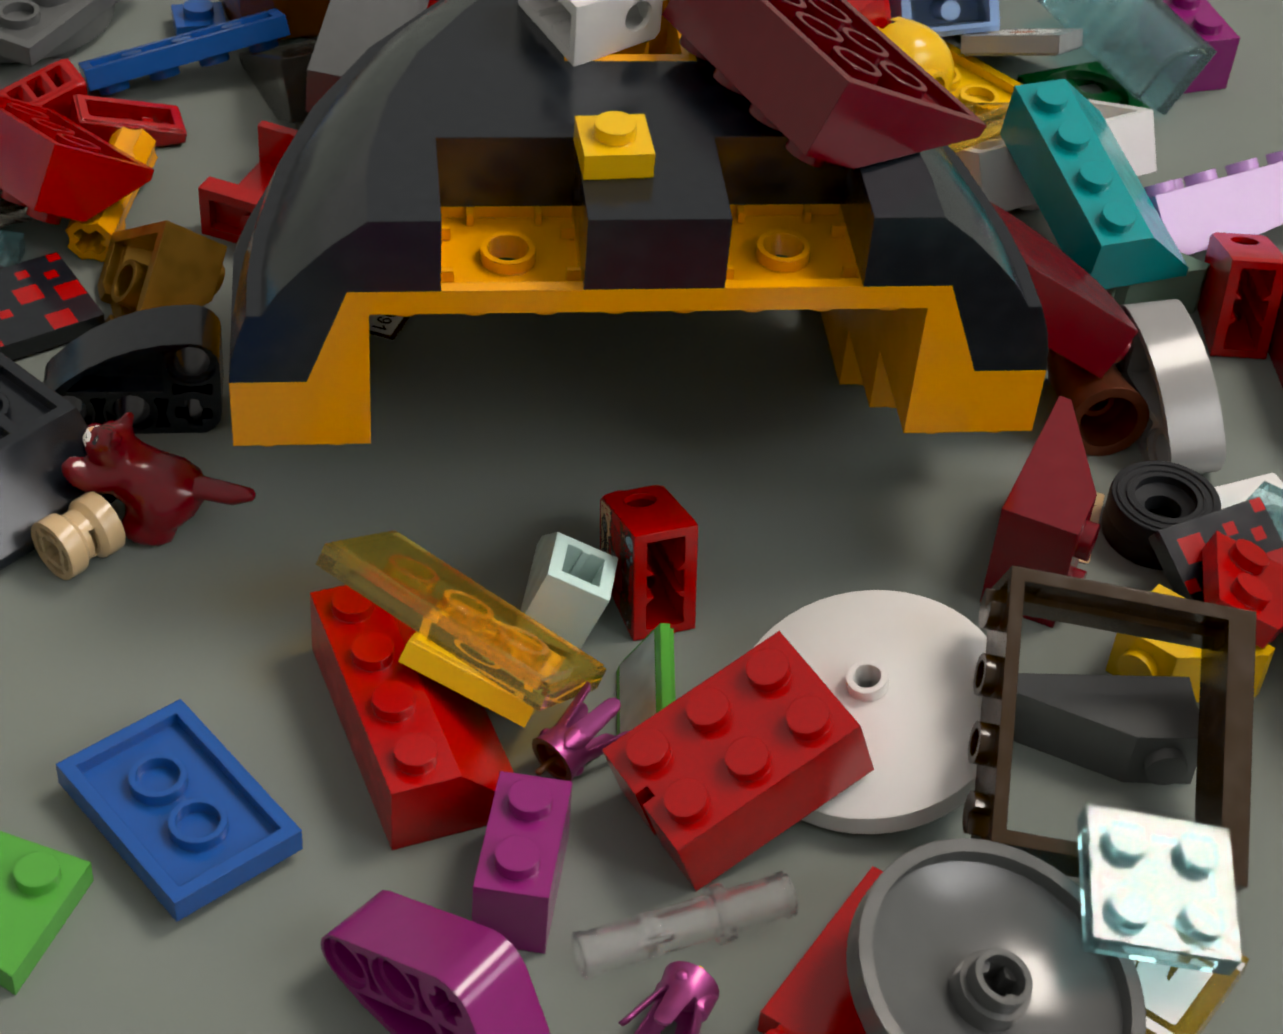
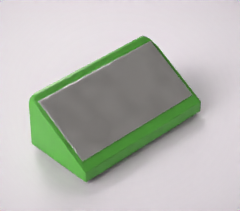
M660 623L621 662L617 669V699L621 703L620 710L617 713V735L632 730L676 700L673 628H670V623Z

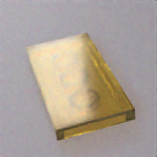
M396 530L325 543L315 564L537 711L575 698L587 681L591 685L589 692L596 690L607 670L603 667L604 664Z

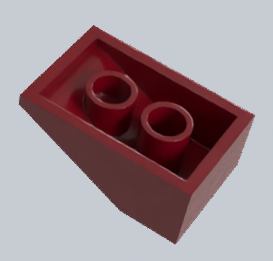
M1062 396L1058 397L1002 507L980 602L986 588L991 589L1012 565L1086 579L1087 571L1077 568L1079 559L1086 562L1089 560L1098 537L1100 524L1090 521L1097 494L1071 399ZM1026 615L1022 616L1051 628L1054 627L1056 622Z

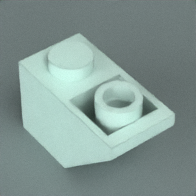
M559 532L543 535L536 546L516 628L544 642L552 643L578 654L610 601L618 558Z

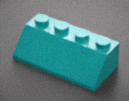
M1066 79L1014 86L1000 135L1062 252L1089 273L1104 289L1186 276L1189 270L1187 263L1101 112Z

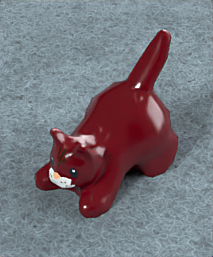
M126 412L120 419L108 421L102 425L100 423L89 424L82 437L87 453L86 457H69L61 465L63 476L72 486L85 492L93 491L97 494H110L120 500L125 506V515L121 521L125 535L129 540L141 545L161 546L172 542L177 529L195 515L204 500L233 506L252 502L256 498V493L252 488L204 476L201 469L185 457L165 452L141 441L135 436L132 427L134 421L132 412Z

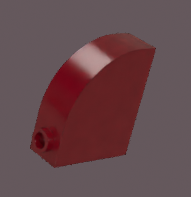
M990 202L1007 226L1028 267L1045 316L1048 331V348L1102 379L1113 364L1118 363L1125 357L1131 347L1132 339L1139 331L1115 299L1081 266L1035 230Z

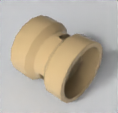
M93 491L87 492L71 501L66 513L62 515L56 513L49 514L35 522L31 527V537L40 558L49 570L63 580H70L85 571L89 566V560L95 556L101 558L108 557L121 549L126 543L125 531L116 511L108 501Z

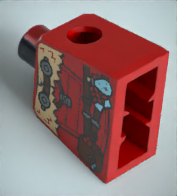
M661 485L618 490L605 494L600 499V550L618 558L611 595L633 641L645 639L660 623H670V628H673L674 633L695 629L698 556L697 522L673 495ZM647 576H651L655 580V584L651 588L647 585Z

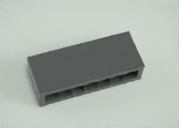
M330 0L307 68L305 112L311 111L312 107L369 47L426 10L429 0Z

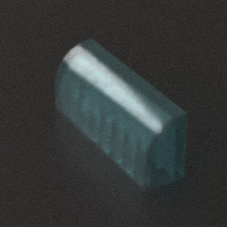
M1037 0L1064 28H1083V47L1137 100L1163 115L1167 114L1217 53L1206 40L1162 0Z

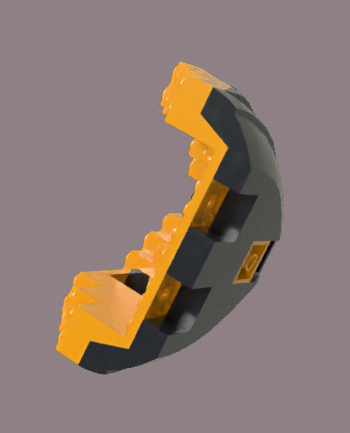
M439 0L369 47L312 107L279 161L269 185L238 238L233 254L229 394L233 446L270 447L276 445L371 443L369 315L408 317L416 314H465L480 316L487 313L551 315L565 312L621 314L625 312L673 311L677 313L742 310L745 312H760L763 310L818 311L822 315L839 385H864L869 407L896 408L903 433L926 434L1032 431L1047 371L1048 331L1037 291L1028 267L1012 235L965 164L948 145L856 169L826 161L820 168L813 167L797 159L786 149L785 145L788 138L781 131L766 126L749 113L748 109L752 103L744 95L729 90L713 77L716 68L709 61L693 55L680 45L679 39L682 34L663 16H661L660 32L655 39L582 65L572 66L518 5V0ZM670 0L663 1L662 14ZM607 111L645 114L656 154L654 178L583 180L573 140L575 116L599 115ZM775 255H784V256H787L788 258L778 257V256H775ZM505 257H507V258H515V260H502V259H499V258H505Z

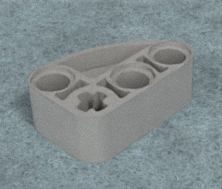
M1178 299L1120 305L1139 332L1132 339L1128 353L1121 361L1115 363V366L1126 381L1146 400L1149 407L1147 427L1134 443L1145 461L1173 462L1188 467L1199 474L1219 471L1222 469L1226 458V440L1222 411L1211 364L1191 316L1183 303Z

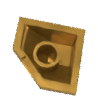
M168 220L113 232L97 285L100 300L109 303L113 315L110 314L105 322L136 311L162 306L190 304L204 306L210 303L224 281L225 267L222 264L227 246Z

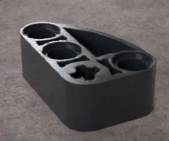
M192 304L162 306L114 318L82 334L52 357L45 366L43 383L76 406L87 425L93 423H100L102 425L108 421H116L126 412H132L134 415L132 427L135 434L206 433L218 425L222 416L224 369L220 320L208 308Z

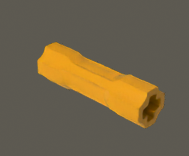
M123 126L111 136L108 142L152 169L157 161L158 156L155 152L156 140L143 128L132 130ZM140 188L86 222L71 219L65 230L69 238L67 248L82 260L95 259L100 262L105 261L112 233L126 229L125 219Z

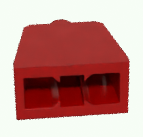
M1222 232L1212 233L1204 261L1210 264L1197 307L1210 356L1266 359L1283 293V254L1266 236ZM1235 313L1240 317V320L1236 321Z

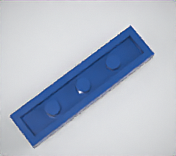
M274 8L79 62L78 66L81 76L84 78L90 91L99 89L100 95H108L128 89L130 87L129 80L149 75L151 81L176 76L180 73L179 66L196 61H199L201 67L223 63L230 59L228 52L248 47L250 53L266 51L279 45L277 38L291 34L285 14Z

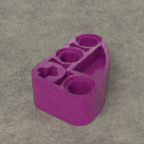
M381 890L321 938V949L329 967L355 998L391 1034H550L540 1002L521 955L510 941L489 927L395 892Z

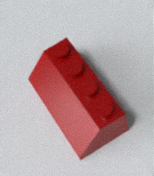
M0 95L1 197L14 204L28 207L26 211L28 216L54 225H60L62 217L86 222L151 181L154 169L55 110Z
M377 578L310 592L312 650L393 851L487 826L500 771L514 773L484 706L398 662L408 640L434 613L436 608Z

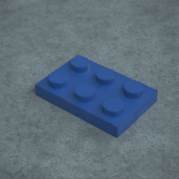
M182 699L56 763L59 784L176 922L303 849L302 830Z

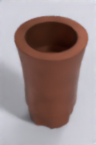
M1048 348L1047 371L1049 381L1057 397L1062 396L1072 400L1086 454L1091 456L1115 454L1128 448L1138 440L1147 427L1149 407L1146 400L1126 381L1115 364L1110 367L1101 379Z

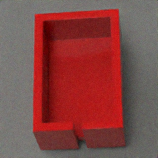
M780 631L602 749L622 792L652 833L658 836L664 849L696 892L874 770L861 725Z

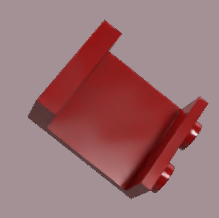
M262 120L257 125L259 163L239 184L209 176L198 187L202 234L237 244L248 218L269 185L279 161L298 130Z

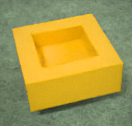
M607 111L599 115L575 116L573 140L583 180L654 178L656 154L645 114Z

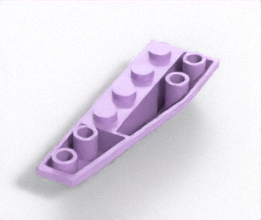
M1283 150L1265 155L1267 166L1259 167L1257 157L1226 165V177L1218 178L1216 168L1183 177L1185 188L1182 178L1144 187L1179 251L1190 255L1207 250L1210 236L1215 232L1259 235L1282 225Z

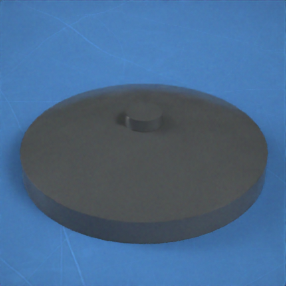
M972 838L944 839L918 846L901 855L884 870L868 889L853 916L847 941V975L855 1009L867 1034H1146V1009L1140 978L1133 959L1113 923L1095 901L1069 877L1050 864L1020 849L998 842Z

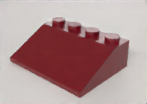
M670 0L662 14L682 34L679 39L680 45L693 55L709 61L716 68L713 77L729 90L744 95L752 103L748 109L749 113L766 126L781 131L788 138L785 145L786 149L797 159L813 167L820 168L826 161L856 169L978 138L987 126L846 0Z

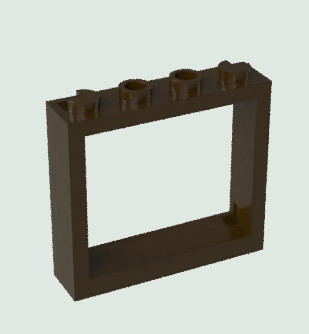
M1012 565L991 589L986 588L980 604L979 626L981 629H987L986 653H982L977 661L973 680L974 694L982 696L980 721H976L973 725L968 743V761L970 764L977 765L975 791L969 792L963 809V832L971 835L972 839L998 842L1020 849L1050 864L1064 875L1218 903L1247 888L1257 612ZM1023 615L1201 648L1193 863L1007 830Z

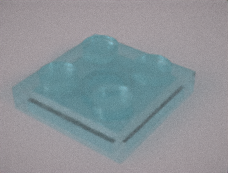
M1087 804L1077 818L1083 951L1230 976L1241 964L1242 960L1229 828Z

